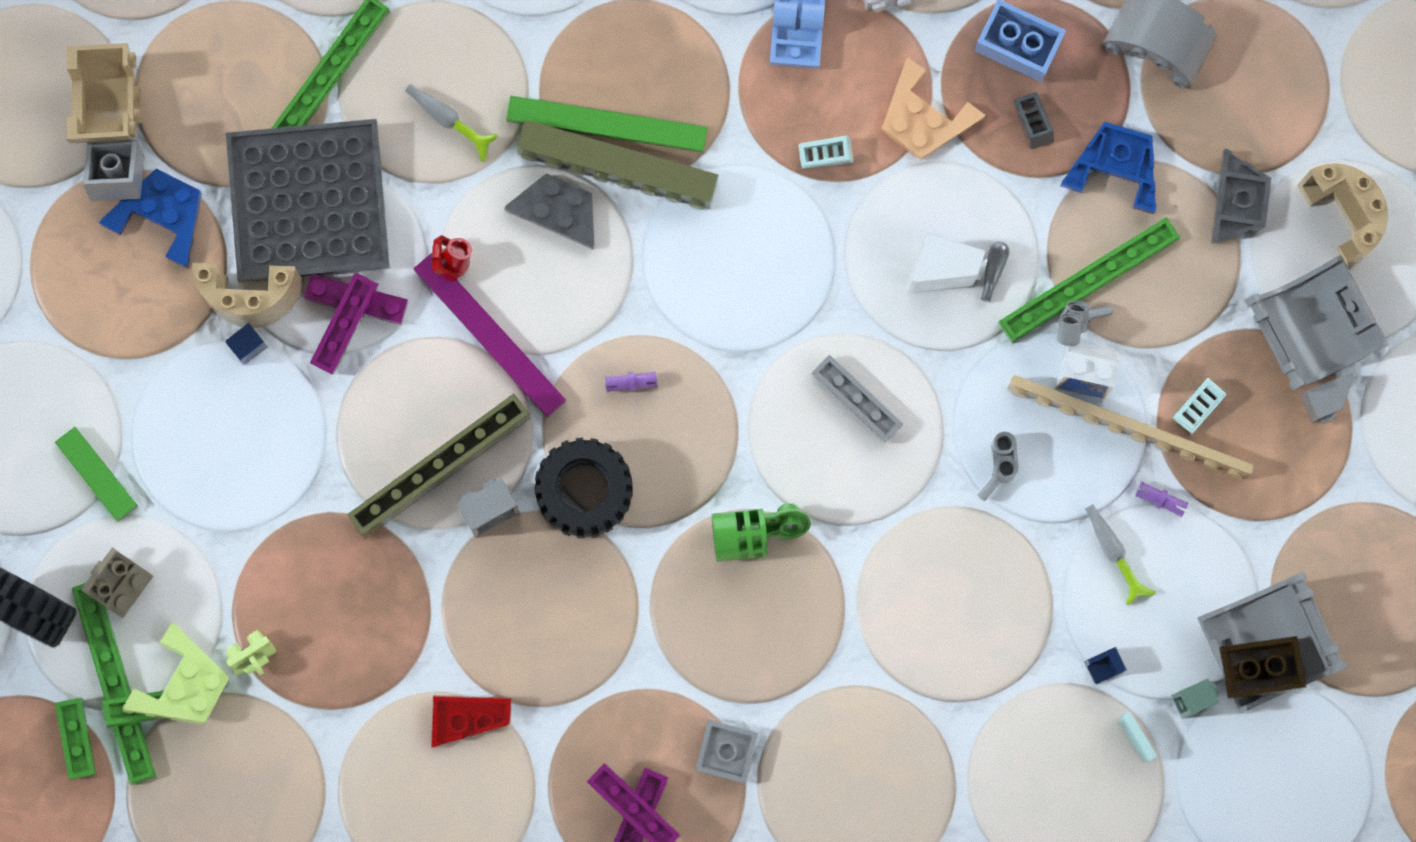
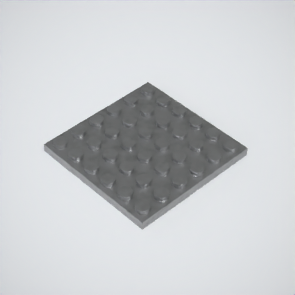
M377 119L226 133L238 282L269 280V266L296 267L301 277L313 274L324 275L390 268Z

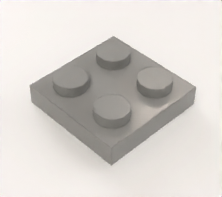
M708 720L695 771L745 784L758 733Z

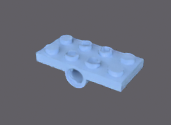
M775 0L769 65L819 69L825 0Z

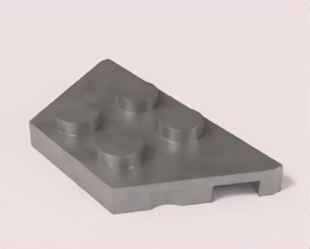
M1224 149L1222 154L1212 244L1264 229L1266 226L1272 178L1263 172L1257 171L1247 161L1243 162L1231 154L1232 151L1229 149Z
M546 173L504 208L510 214L588 248H594L592 193Z

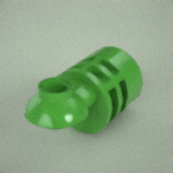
M792 503L781 505L777 512L764 513L763 508L712 513L716 562L768 557L766 546L768 537H778L781 539L798 538L806 534L810 529V518L802 510H799L797 505Z

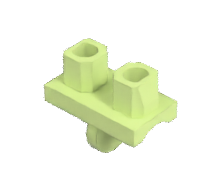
M256 630L247 637L251 646L242 650L239 644H233L226 649L228 656L226 663L236 676L244 672L249 675L255 670L260 676L265 674L262 666L270 662L268 657L277 652L270 640Z

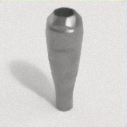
M995 242L990 247L985 270L984 288L981 296L982 301H991L993 291L1008 260L1010 252L1008 245L1005 243Z

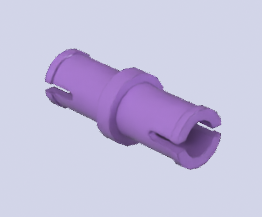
M656 371L640 374L627 372V375L605 376L607 393L623 390L635 392V389L657 388Z
M1143 481L1141 482L1139 488L1147 491L1148 494L1137 490L1136 497L1155 504V508L1159 510L1163 508L1179 515L1181 518L1183 517L1185 511L1177 508L1176 505L1186 509L1189 502L1168 494V491L1165 489L1161 491Z

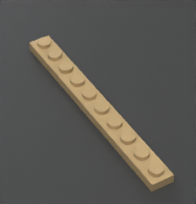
M1013 375L1007 389L1012 390V394L1017 397L1026 398L1028 396L1034 398L1036 403L1041 406L1050 407L1052 405L1058 407L1060 412L1065 415L1074 416L1076 414L1084 417L1083 420L1089 424L1098 425L1100 423L1108 426L1107 429L1113 433H1127L1132 435L1131 438L1137 442L1146 443L1148 441L1156 444L1155 448L1161 451L1170 452L1172 450L1180 453L1179 457L1185 460L1194 461L1196 459L1204 462L1203 466L1209 469L1218 470L1220 468L1228 471L1227 475L1233 478H1247L1254 467L1251 463L1022 377Z

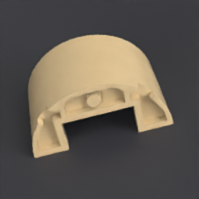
M128 43L67 46V71L72 79V116H67V141L69 143L133 140L137 136V124L142 121L141 110L137 108V100H141L140 85H136L135 79L136 54L135 52H130Z
M1331 163L1311 169L1297 186L1310 206L1330 195L1336 201L1354 233L1349 235L1351 240L1336 248L1350 270L1378 245L1385 233L1388 209L1384 194L1368 174L1356 167Z
M192 263L194 281L201 295L222 319L240 327L245 326L247 323L253 328L263 327L280 320V317L294 307L302 290L303 279L296 267L269 266L268 291L227 289L228 277L226 275H218L219 264Z

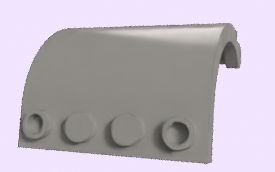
M1342 255L1333 258L1286 285L1261 295L1257 293L1244 300L1247 306L1252 308L1255 314L1253 318L1261 328L1281 366L1280 369L1283 375L1286 374L1289 378V386L1292 391L1306 387L1339 372L1389 345Z
M1304 571L1257 593L1197 617L1222 674L1223 669L1219 647L1293 636L1298 638L1306 685L1348 667L1345 660L1342 661L1338 653L1340 651L1338 644L1333 643L1312 597L1314 592L1306 584L1305 579L1307 577ZM1283 694L1234 698V701L1240 713Z

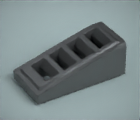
M1037 92L1014 99L1013 103L1030 148L1035 149L1052 143L1054 141V131ZM1035 103V107L1026 110L1022 108ZM1036 113L1039 114V115H1037V116H1035V117H1032V118H1029V119L1026 118L1027 116H1030V115H1033V114H1036ZM1041 122H1042V125H1040V126H1037V127H1034V128H1031V127H1030V126H1032V125H1035V124H1038V123H1041Z

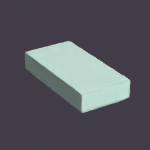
M1130 711L1118 717V721L1142 760L1148 762L1157 757Z

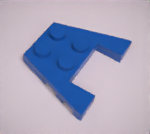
M1104 122L1062 180L1060 187L1082 193L1089 169L1138 183L1139 186L1132 208L1154 215L1156 212V190L1153 170V136Z
M156 168L142 181L140 199L121 200L100 220L99 224L121 236L132 214L135 213L177 234L165 257L188 268L202 192Z

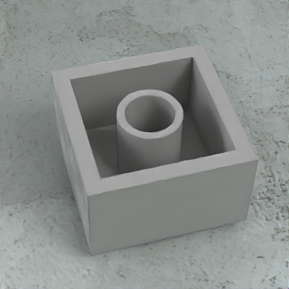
M138 140L87 143L83 186L90 201L141 198L145 156Z
M496 478L489 480L482 485L484 489L477 493L470 491L460 497L461 501L457 503L475 537L520 513L503 479L498 481Z

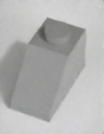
M1353 373L1309 389L1300 395L1312 423L1321 421V424H1325L1336 419L1335 414L1342 410L1355 378Z

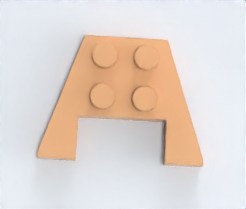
M907 58L881 131L919 160H922L947 144L951 139L967 131L968 128L981 122L985 118V114L967 102L953 121L946 118L912 92V89L923 77L926 70L910 58Z

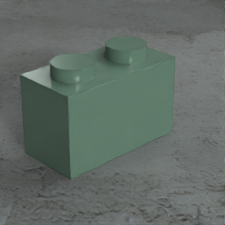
M1209 679L1171 695L1181 718L1219 703L1217 697L1220 696L1214 682L1210 683Z

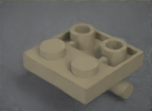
M112 547L102 562L99 560L90 572L92 574L81 590L123 618L153 578V575Z

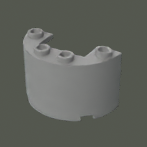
M1124 0L1101 46L1105 47L1107 52L1124 56L1128 49L1134 56L1140 59L1146 58L1154 62V65L1162 70H1170L1171 73L1168 79L1175 86L1190 90L1217 34L1212 25L1207 27L1203 23L1205 20L1204 16L1179 0Z

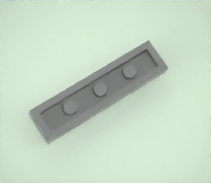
M828 355L812 372V375L884 443L903 426V423L832 356Z

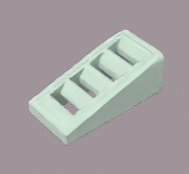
M848 136L799 144L802 169L854 163L851 140ZM840 145H843L844 156H840ZM831 146L833 147V158H830L828 147ZM818 148L823 150L824 159L822 160L819 159ZM808 149H812L814 161L809 162Z
M1207 378L1172 419L1192 435L1227 394ZM1206 389V390H1207L1209 393H1211L1216 399L1213 400V399H1212L1209 395H1207L1203 390ZM1199 396L1210 406L1206 408L1196 398ZM1192 404L1203 414L1199 416L1189 406ZM1186 412L1196 422L1192 424L1182 414Z

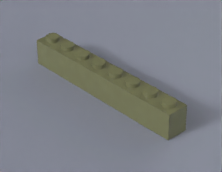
M525 120L517 145L518 154L524 160L535 162L537 159L544 161L545 165L551 168L559 169L560 166L565 167L576 175L582 176L586 173L593 175V178L600 182L614 181L622 188L631 189L635 187L642 189L641 192L646 195L666 196L665 199L674 203L684 201L690 203L689 206L699 210H704V207L710 209L718 183V174L529 120Z
M512 394L353 509L347 516L364 539H366L530 420L529 412L517 396Z

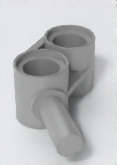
M1070 301L1059 318L1058 342L1065 346L1079 344L1081 333L1087 331L1088 322L1094 318L1112 315V307L1108 305L1089 309V305L1086 302Z
M1003 431L998 433L991 443L994 464L993 477L977 494L984 502L1000 483L1010 482L1018 473L1016 438L1010 432ZM999 439L1007 440L1010 444V449L1001 450L997 445V441ZM1001 464L1009 465L1012 469V474L1008 476L1003 475L999 470V466Z

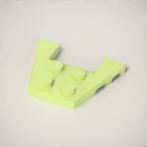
M171 622L160 645L183 656L181 662L159 700L134 688L122 711L131 714L132 712L141 713L150 717L171 718V720L205 725L230 677L176 624Z

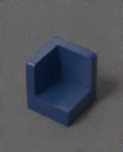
M249 323L225 341L243 365L247 364L268 347Z
M1116 647L1084 661L1094 684H1099L1127 670Z

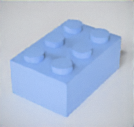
M997 0L974 51L1042 83L1066 30L1002 0Z

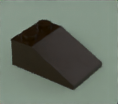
M1297 636L1219 647L1228 699L1302 691L1306 688Z

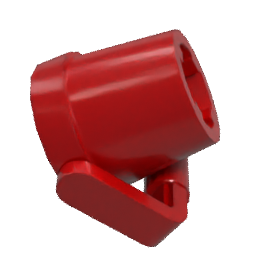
M443 235L435 238L432 246L433 272L449 281H456L457 278L463 276L468 271L472 253L470 243L462 238L449 239Z

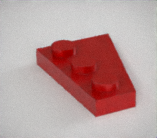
M433 695L431 748L510 725L512 698Z

